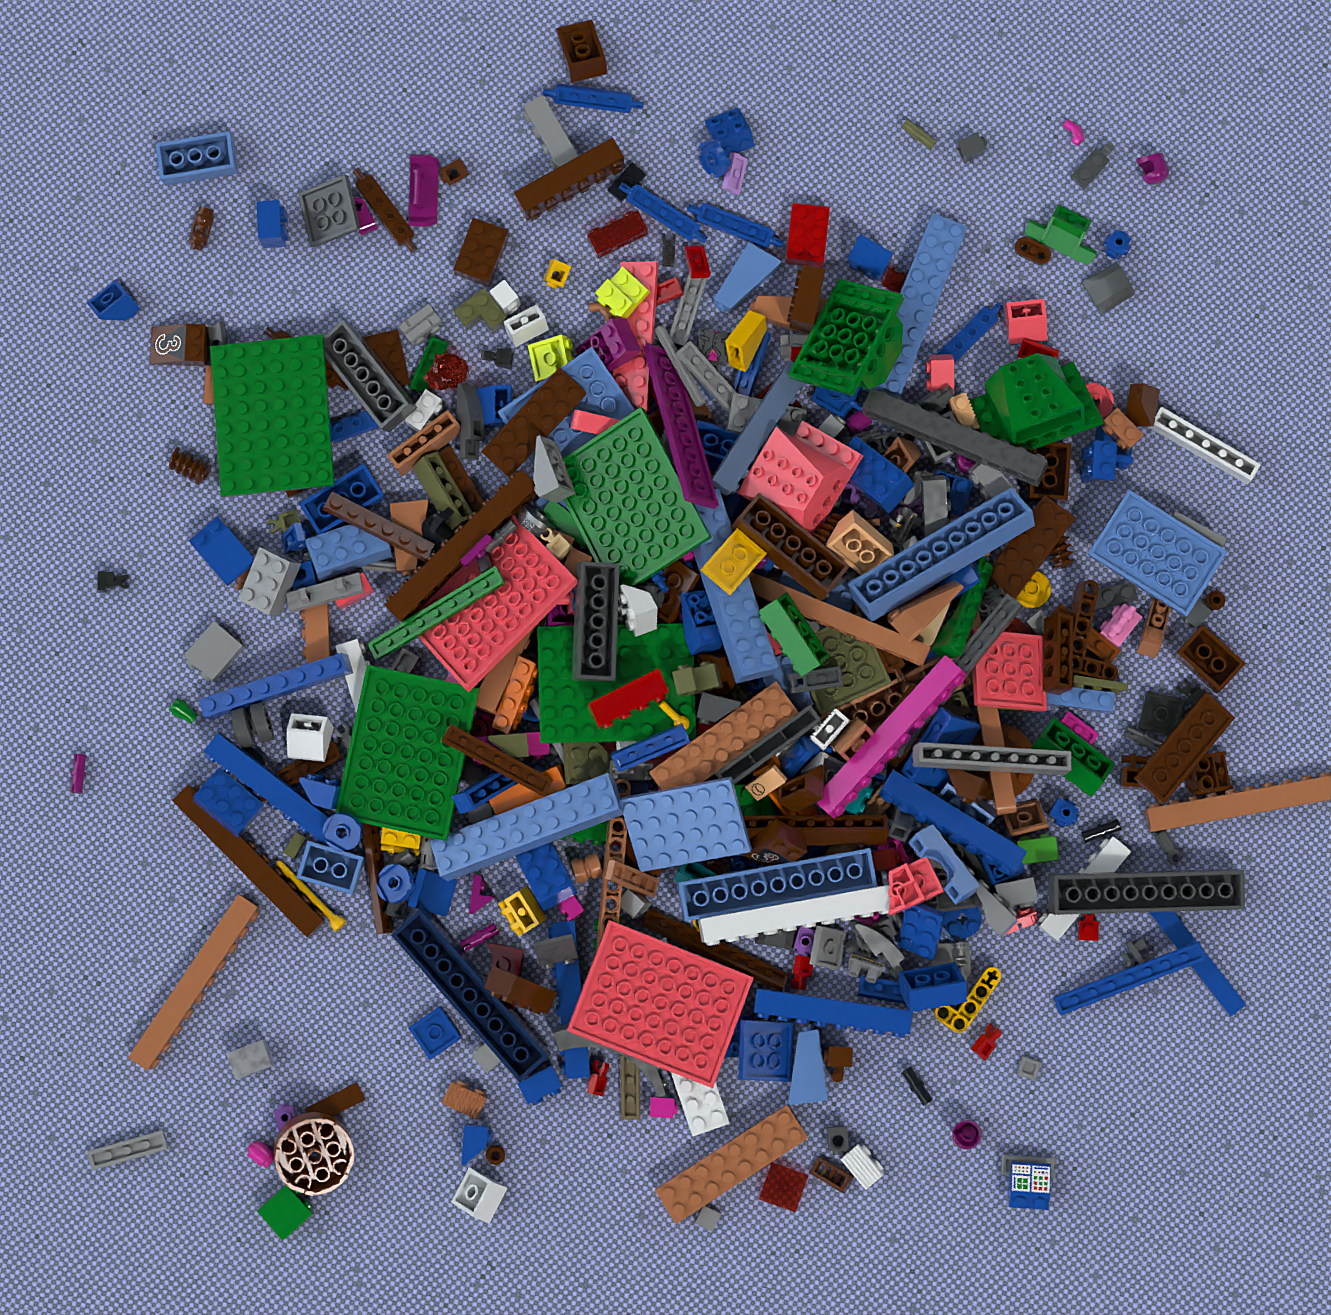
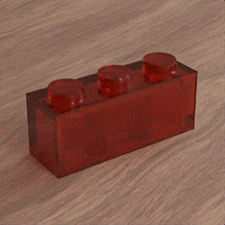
M631 210L618 220L612 219L608 221L606 226L602 228L596 227L590 230L587 238L597 259L648 235V229L639 211L633 212Z

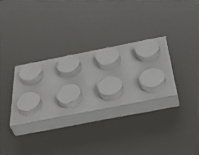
M733 393L726 431L740 434L762 399ZM787 406L788 413L783 419L780 418L777 424L779 425L778 428L794 436L801 422H805L807 410Z

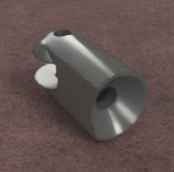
M218 321L215 325L207 324L210 346L227 345L225 322Z

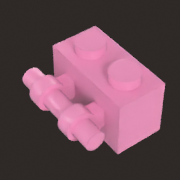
M1125 603L1121 607L1117 605L1111 612L1113 617L1110 621L1105 620L1099 627L1101 630L1100 634L1116 647H1119L1142 619V616L1136 612L1137 609L1132 605L1128 606Z

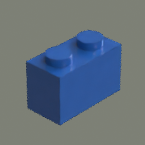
M553 1065L517 1083L527 1104L532 1103L533 1106L544 1101L542 1097L550 1094L552 1097L560 1093V1088L563 1087Z

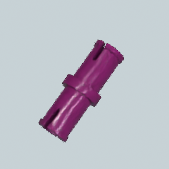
M74 754L73 771H71V793H83L84 777H86L85 762L87 755Z
M493 922L480 931L477 929L471 936L460 940V943L466 952L480 943L481 945L484 944L485 940L499 934V931Z

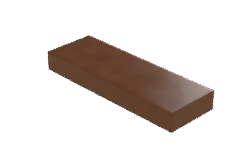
M358 1082L304 1109L306 1113L320 1112L334 1116L366 1099Z

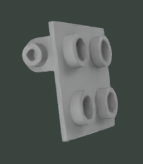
M969 942L938 944L936 957L931 961L932 966L955 962L965 981H972Z

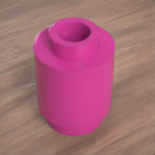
M260 1140L258 1142L253 1141L246 1149L249 1151L247 1156L260 1167L268 1168L274 1161V1151Z

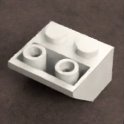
M624 584L620 585L618 611L621 616L624 615L628 630H632L636 637L657 629V606L650 593Z
M291 713L287 727L288 758L325 762L334 729L328 717Z

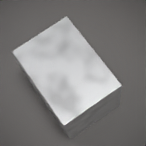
M260 1040L226 1054L235 1079H241L275 1066L266 1040Z

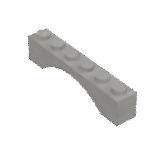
M929 858L935 871L946 873L939 862ZM966 866L967 870L973 876L975 873L968 866ZM980 879L977 881L980 887L975 893L982 902L986 923L1002 938L1018 922L1015 917L1017 914L1009 906L1005 908L1001 904L1003 900L996 893L992 895L987 890L989 888L987 884Z

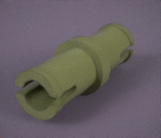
M908 118L901 126V129L914 137L913 140H918L930 151L937 143V140L927 134L924 128H919Z

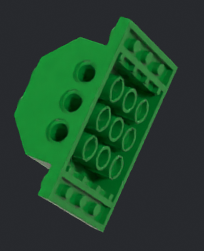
M839 279L789 371V378L851 396L855 394L858 387L871 389L885 383L902 351L903 324L896 314L905 299L903 295Z
M1039 353L1001 366L984 383L985 394L969 399V403L973 407V414H975L976 421L980 425L981 433L986 432L992 438L1006 440L1010 445L1023 447L1027 451L1103 424V419L1075 363L1071 362L1060 366L1056 357Z

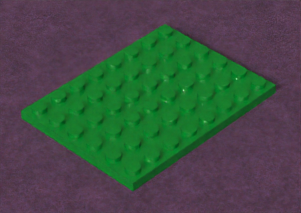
M318 334L210 346L221 497L335 486L324 336Z
M638 408L563 458L575 490V494L567 497L564 501L595 562L620 564L618 594H620V585L624 584L635 588L712 538L695 504L684 500L677 470L644 408Z
M657 624V629L636 637L632 630H628L626 625H617L615 681L611 683L572 681L574 626L537 627L540 744L641 741L674 727V721L659 707L662 701L656 703L654 700L648 703V708L640 712L636 709L631 712L632 716L622 721L620 718L613 721L614 725L607 729H603V727L598 729L588 709L589 703L658 668L669 691L665 695L666 699L664 701L679 716H686L689 719L690 724L686 732L690 740L696 739L695 695L687 697L678 695L672 672L678 671L677 667L688 665L694 668V655L690 654L685 641L683 624Z
M367 665L335 814L338 811L352 814L361 823L448 841L455 809L452 796L458 793L466 754L445 744L441 740L450 724L468 734L471 733L480 688L474 687L468 692L461 684Z

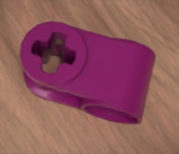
M354 198L355 206L359 205L361 207L360 211L357 210L361 230H358L360 235L363 236L378 229L365 201L361 198Z

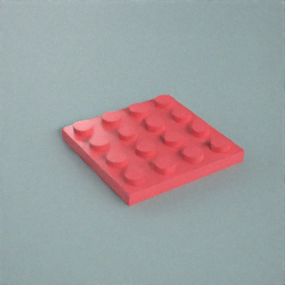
M978 629L971 630V637ZM1003 632L973 668L974 706L1038 712L1047 710L1046 692L1042 691L1043 636Z

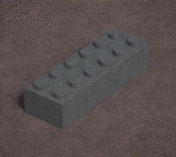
M341 320L324 336L325 358L380 429L390 433L418 408L352 323Z
M584 561L576 564L578 584L575 586L572 681L604 683L615 681L620 564Z

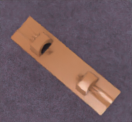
M609 860L605 879L647 897L655 898L659 879L618 861Z

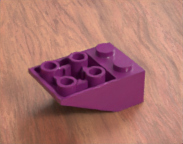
M611 318L576 349L580 355L592 347L609 372L629 362L642 351L627 318Z

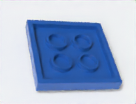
M741 1020L738 1080L791 1082L793 1023Z

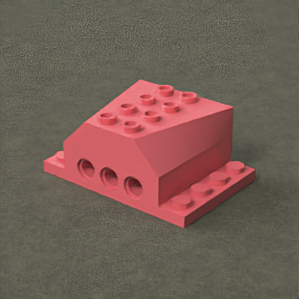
M804 421L801 422L794 436L775 427L737 494L752 501L758 493H761L807 532L814 534L815 530L819 529L820 525L826 520L863 455Z

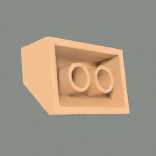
M854 510L838 522L826 543V546L860 575L894 556L893 544Z

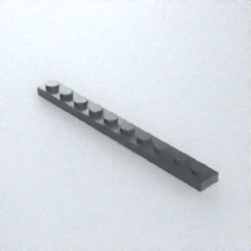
M1006 594L966 643L962 655L953 659V662L967 674L964 678L968 676L1024 607L1009 594ZM957 686L953 689V691L951 692V695H952V694L955 692V690L958 688ZM942 701L937 711L925 720L924 725L911 735L909 742L903 744L898 749V757H902L946 701Z

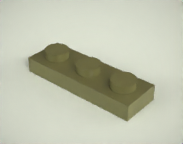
M1072 675L1074 688L1084 689V686L1091 687V690L1102 691V689L1109 690L1108 692L1115 693V695H1120V692L1127 691L1128 689L1127 683Z

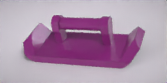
M412 154L410 156L409 226H431L437 224L439 160L432 155Z

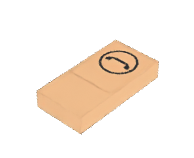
M773 765L748 782L745 788L758 801L785 783L787 778Z

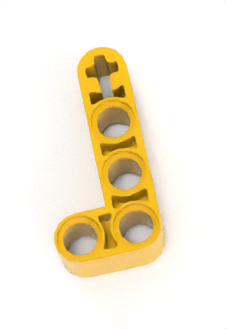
M995 967L986 968L967 994V1002L961 1003L957 1010L948 1005L941 1006L948 1011V1015L943 1019L938 1016L939 1008H935L933 1010L934 1018L953 1032H965L999 983L1001 972ZM994 971V976L996 977V979H991L988 984L991 985V987L989 988L986 984L981 983V981L983 980L984 982H986L989 978V975H987V973H991ZM979 986H982L986 991L985 996L982 998L976 995V989ZM968 1002L973 1003L975 1007L974 1012L971 1014L965 1011V1005ZM958 1018L964 1022V1026L960 1030L954 1027V1021Z

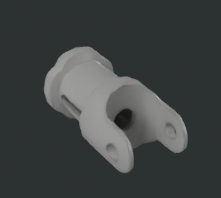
M423 837L422 845L419 849L421 853L420 865L417 866V869L434 871V854L430 841L434 838Z

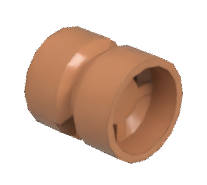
M596 852L586 855L584 860L581 857L570 860L578 884L588 881L589 877L595 879L603 876Z

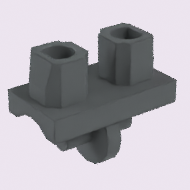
M1142 938L1125 943L1134 956L1131 958L1128 952L1123 955L1127 961L1123 964L1125 968L1135 966L1136 961L1140 964L1155 958L1152 952L1144 958L1140 955L1139 952L1147 947Z

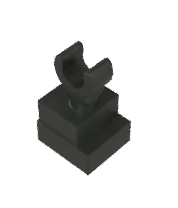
M497 348V353L482 350V360H495L496 367L512 369L514 357L512 348Z
M98 571L97 590L99 593H107V588H115V586L129 589L130 586L123 585L122 581L130 579V577L122 575L120 578H115L114 572Z
M1185 679L1183 682L1186 684V689H1182L1180 686H1177L1176 689L1188 696L1186 700L1191 704L1188 707L1191 709L1204 692L1200 688L1193 692L1190 682Z

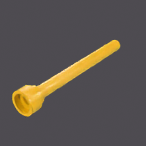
M276 861V866L330 920V927L335 932L341 929L347 921L342 916L335 915L300 879L296 878L297 876L283 861Z

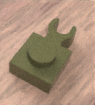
M295 509L278 514L280 520H269L267 524H275V528L269 530L270 533H276L279 529H283V533H285L293 523H299L301 520L298 510Z

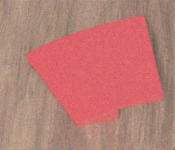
M921 858L911 864L905 863L889 872L888 913L890 916L945 892L929 858Z

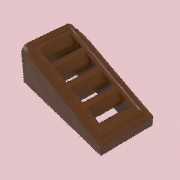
M818 1156L809 1172L844 1194L854 1179L853 1175ZM822 1163H824L825 1167L823 1168L821 1174H818L817 1172L819 1168L821 1167ZM829 1167L832 1168L828 1177L825 1178L824 1176L827 1173ZM838 1172L839 1174L836 1180L832 1182V1178L834 1177L835 1173ZM845 1176L846 1179L844 1180L842 1186H839L838 1184L840 1183L842 1177Z

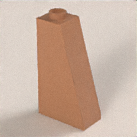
M757 296L756 301L752 300L749 310L764 315L766 323L800 334H810L809 332L789 328L790 322H787L790 306L794 307V304H791L792 297ZM819 298L813 326L828 300L827 298Z
M428 499L391 503V521L424 538L422 523L428 518L430 507ZM394 547L398 574L412 576L414 570L419 567L420 559Z

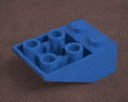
M706 590L681 593L684 637L690 654L697 655L723 651L725 648Z

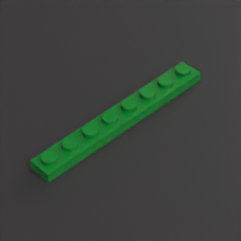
M497 566L492 567L367 643L375 660H381L506 584Z

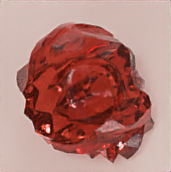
M445 350L443 355L441 353L439 355L434 354V363L430 366V371L426 373L427 375L423 376V379L429 384L428 387L438 390L456 389L457 383H462L469 375L467 362L460 357L459 352L451 354Z

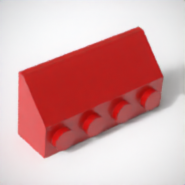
M658 668L589 703L588 709L598 729L601 727L607 729L614 725L613 721L619 718L622 721L632 716L631 712L636 709L640 712L649 707L648 703L654 700L658 703L666 699L665 695L669 691Z

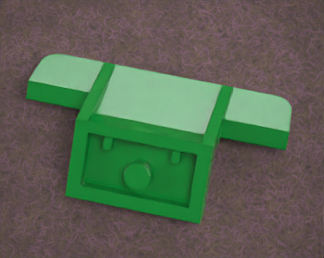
M1057 205L1047 227L1031 219L1028 222L1025 230L1028 237L1083 264H1090L1097 251L1081 244L1092 220L1063 206Z

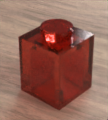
M896 847L871 852L874 871L897 868L899 863L902 862L901 853L897 851Z

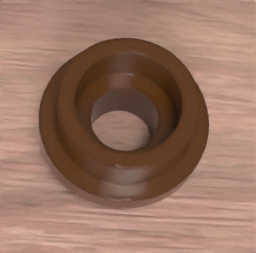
M1212 591L1207 595L1206 603L1214 610H1219L1225 605V596L1219 591ZM1213 597H1217L1219 599L1218 604L1213 602Z
M493 1145L487 1149L486 1159L490 1164L498 1165L504 1161L505 1151L501 1146ZM494 1151L499 1152V1158H493L492 1153Z

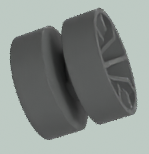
M263 701L250 704V716L244 707L231 710L232 729L242 749L255 745L254 734H257L261 743L274 740L271 720Z

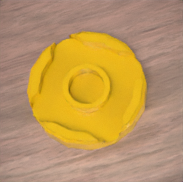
M1037 571L1016 600L1025 608L1034 609L1041 607L1047 602L1051 594V585L1048 578Z

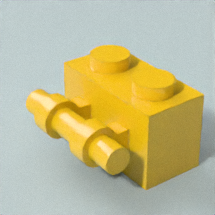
M382 827L381 851H388V854L401 853L406 848H411L416 856H419V848L423 836Z
M527 886L498 903L502 910L500 911L502 916L507 918L510 923L509 927L512 931H515L518 937L547 919Z

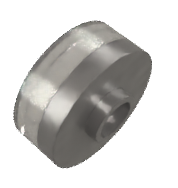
M525 504L516 516L518 522L525 529L541 538V534L544 537L550 534L547 528L552 531L556 528L548 520L549 516L544 511L529 504Z

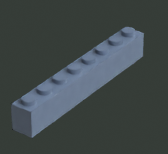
M792 360L785 364L711 477L714 489L719 488L720 493L725 497L730 493L734 494L740 486L738 484L741 478L744 479L749 473L748 466L750 463H755L759 456V449H763L768 441L767 437L769 434H772L775 427L779 426L777 424L780 418L783 419L789 410L786 408L789 403L792 405L797 399V391L799 389L802 390L806 383L789 378L788 373L794 364Z

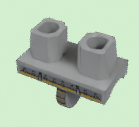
M904 506L896 519L890 518L888 521L892 524L889 537L897 541L898 544L903 545L905 541L913 537L914 533L910 531L912 525L919 526L922 518L909 507Z
M860 952L859 956L851 954L847 965L849 967L848 975L858 977L860 971L867 972L865 980L875 983L878 977H881L884 964L877 962L878 958L871 956L872 952L867 954Z

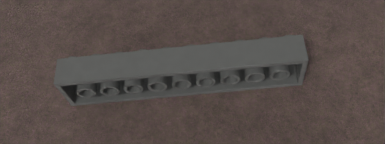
M1240 869L1048 874L1049 913L1054 915L1245 909L1244 870Z

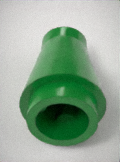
M177 698L169 708L172 715L190 724L198 716L183 699Z

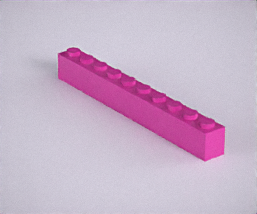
M945 655L823 788V799L816 803L834 819L840 816L845 811V807L858 797V793L862 788L867 787L871 783L873 776L884 769L885 763L889 759L894 758L898 753V749L903 744L908 743L911 735L916 730H919L924 725L925 720L937 711L942 701H946L950 697L953 689L963 683L964 677L967 674Z

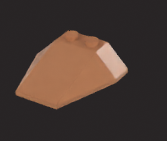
M956 580L951 581L899 605L886 614L885 620L910 643L964 587Z

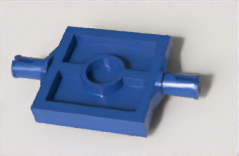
M817 386L811 401L844 419L848 411L853 407L862 412L863 404L858 402L857 399L864 388L858 387L855 394L851 396Z

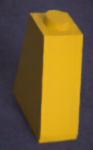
M749 310L726 339L729 366L743 372L747 371L767 330L766 317L761 313Z

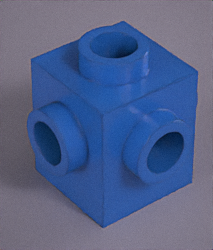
M1115 230L1112 235L1108 233L1103 242L1106 245L1103 252L1112 259L1120 260L1122 255L1126 256L1132 247L1129 245L1131 238H1129L1127 233L1120 230Z
M1057 798L1047 816L1054 819L1053 823L1059 827H1069L1078 820L1079 814L1077 812L1079 809L1075 807L1076 803L1069 799L1064 801ZM1063 810L1066 811L1067 816L1063 815Z

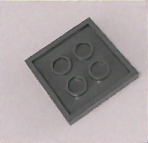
M344 174L298 193L310 247L315 248L361 230L348 175Z

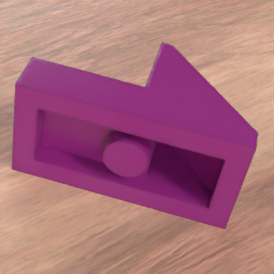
M474 875L469 914L477 913L495 899V897L481 895V892L485 891L486 880H483V876Z

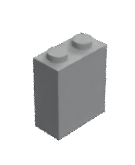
M213 621L183 656L187 658L185 663L192 669L197 667L202 671L199 675L206 681L211 679L213 682H216L245 647Z

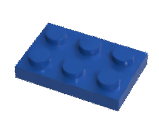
M923 903L906 909L897 946L933 961L936 957L946 913Z

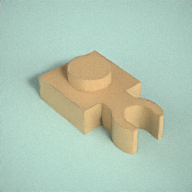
M547 528L550 532L549 536L544 537L542 534L540 536L548 543L545 547L561 561L573 547L562 535L558 533L555 536V533Z

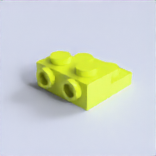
M623 266L611 280L607 279L595 292L599 296L596 300L604 307L608 305L611 308L609 312L616 318H628L650 293Z
M564 335L528 345L536 382L543 381L559 367L562 368L575 359L571 355L573 343L571 339Z

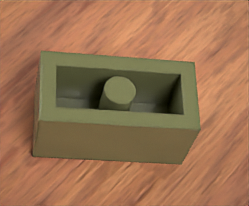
M296 832L283 853L295 859L307 838Z

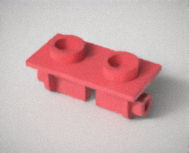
M1033 906L1019 908L1018 911H1015L1017 923H1021L1022 928L1036 924V921H1038L1037 912ZM1017 923L1006 933V935L1019 930Z

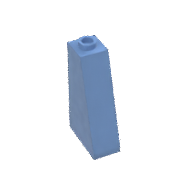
M748 242L715 296V307L721 312H732L780 268L781 260Z
M813 1026L803 1027L802 1032H798L788 1105L828 1100L819 1032L814 1030Z

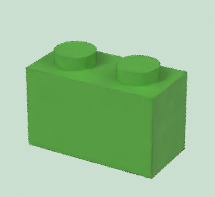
M1050 834L1039 835V839H1031V836L1020 837V841L1015 842L1017 846L1027 851L1022 860L1023 865L1059 860L1056 837H1051Z

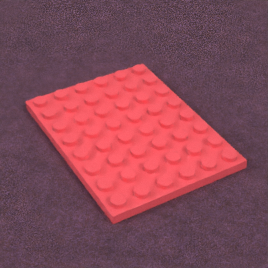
M515 515L510 519L515 522L518 529L506 538V542L500 543L491 551L489 556L492 566L499 568L506 584L419 636L420 640L468 692L578 584V580ZM477 560L469 567L463 565L415 614L481 575Z
M608 920L566 1031L713 1088L753 977Z

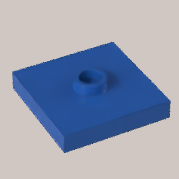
M441 1006L408 1028L429 1060L462 1039Z

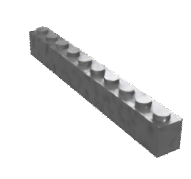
M871 388L862 406V414L866 417L1036 487L1039 486L1047 469V460L1040 454H1031L1023 447H1014L1006 440H997L986 432L980 433L975 431L969 425H960L952 418H943L935 411H926L921 406L914 403L909 404L898 396H889L883 390Z

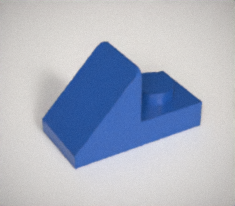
M301 522L293 523L281 536L285 554L307 548L305 539L311 538L308 528H302Z

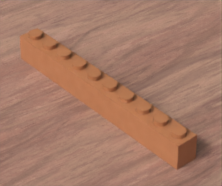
M1331 772L1319 774L1320 778L1312 779V776L1301 777L1299 782H1293V779L1281 781L1282 785L1274 786V782L1262 784L1263 788L1255 789V786L1245 787L1243 792L1238 793L1236 789L1224 791L1225 795L1218 796L1217 793L1207 794L1205 799H1199L1198 796L1187 798V802L1182 803L1179 800L1168 801L1166 806H1161L1160 803L1151 804L1149 809L1144 810L1148 832H1157L1331 800Z
M237 895L129 1055V1059L146 1070L155 1069L161 1061L160 1055L162 1052L166 1053L171 1047V1039L174 1035L178 1036L183 1028L181 1024L185 1019L188 1020L194 1012L192 1009L194 1005L202 1001L205 996L204 990L207 986L211 987L216 980V977H214L218 970L221 971L227 963L225 959L229 954L232 955L238 947L236 943L240 937L242 939L249 931L247 927L250 922H255L258 918L260 907L244 896Z

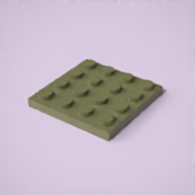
M860 612L854 614L856 616L861 617ZM828 627L817 631L816 636L830 657L813 670L840 666L843 686L810 691L820 715L892 683L876 647Z

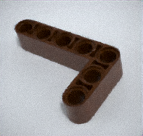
M1094 580L1081 581L1075 587L1070 616H1073V643L1076 641L1078 644L1077 649L1073 647V674L1113 681L1118 676V669L1115 665L1085 657L1099 586ZM1086 584L1089 586V593L1085 591ZM1082 603L1085 605V612L1081 610ZM1078 622H1080L1082 625L1080 631L1077 628ZM1088 664L1091 665L1090 673L1087 671ZM1106 668L1109 672L1108 677H1106L1104 674Z

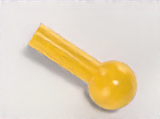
M663 700L659 707L674 721V726L683 723L685 730L688 729L689 719L686 716H679Z

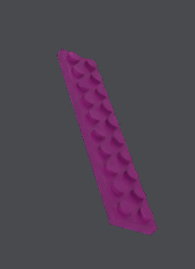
M647 343L643 349L684 500L715 509L719 506L688 392L664 348Z

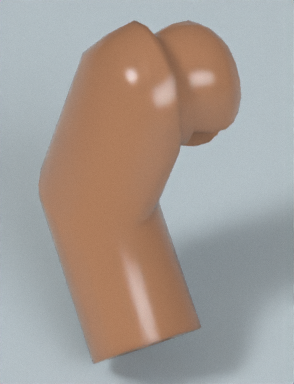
M589 303L590 312H600L604 316L605 321L614 318V315L609 312L611 308L608 305L604 307L601 303Z

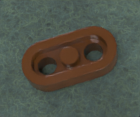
M1028 237L1018 239L1015 244V252L1018 256L1037 265H1045L1051 258V251L1047 246ZM1021 246H1026L1027 250L1023 251ZM1038 254H1043L1044 259H1039Z

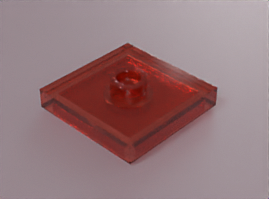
M771 1162L759 1200L796 1213L809 1175Z

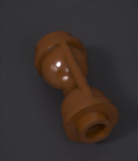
M199 207L198 211H196L188 244L191 245L190 248L199 251L202 248H206L214 219L213 210Z

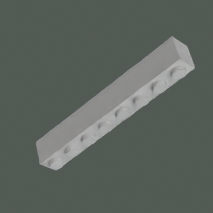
M919 742L913 747V767L1066 775L1071 771V751Z

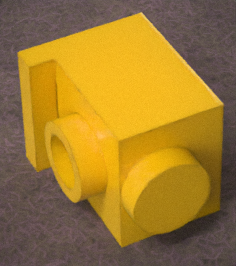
M550 259L543 278L544 281H547L546 285L553 289H557V286L563 288L571 266L558 260ZM554 271L558 273L557 278L552 277Z

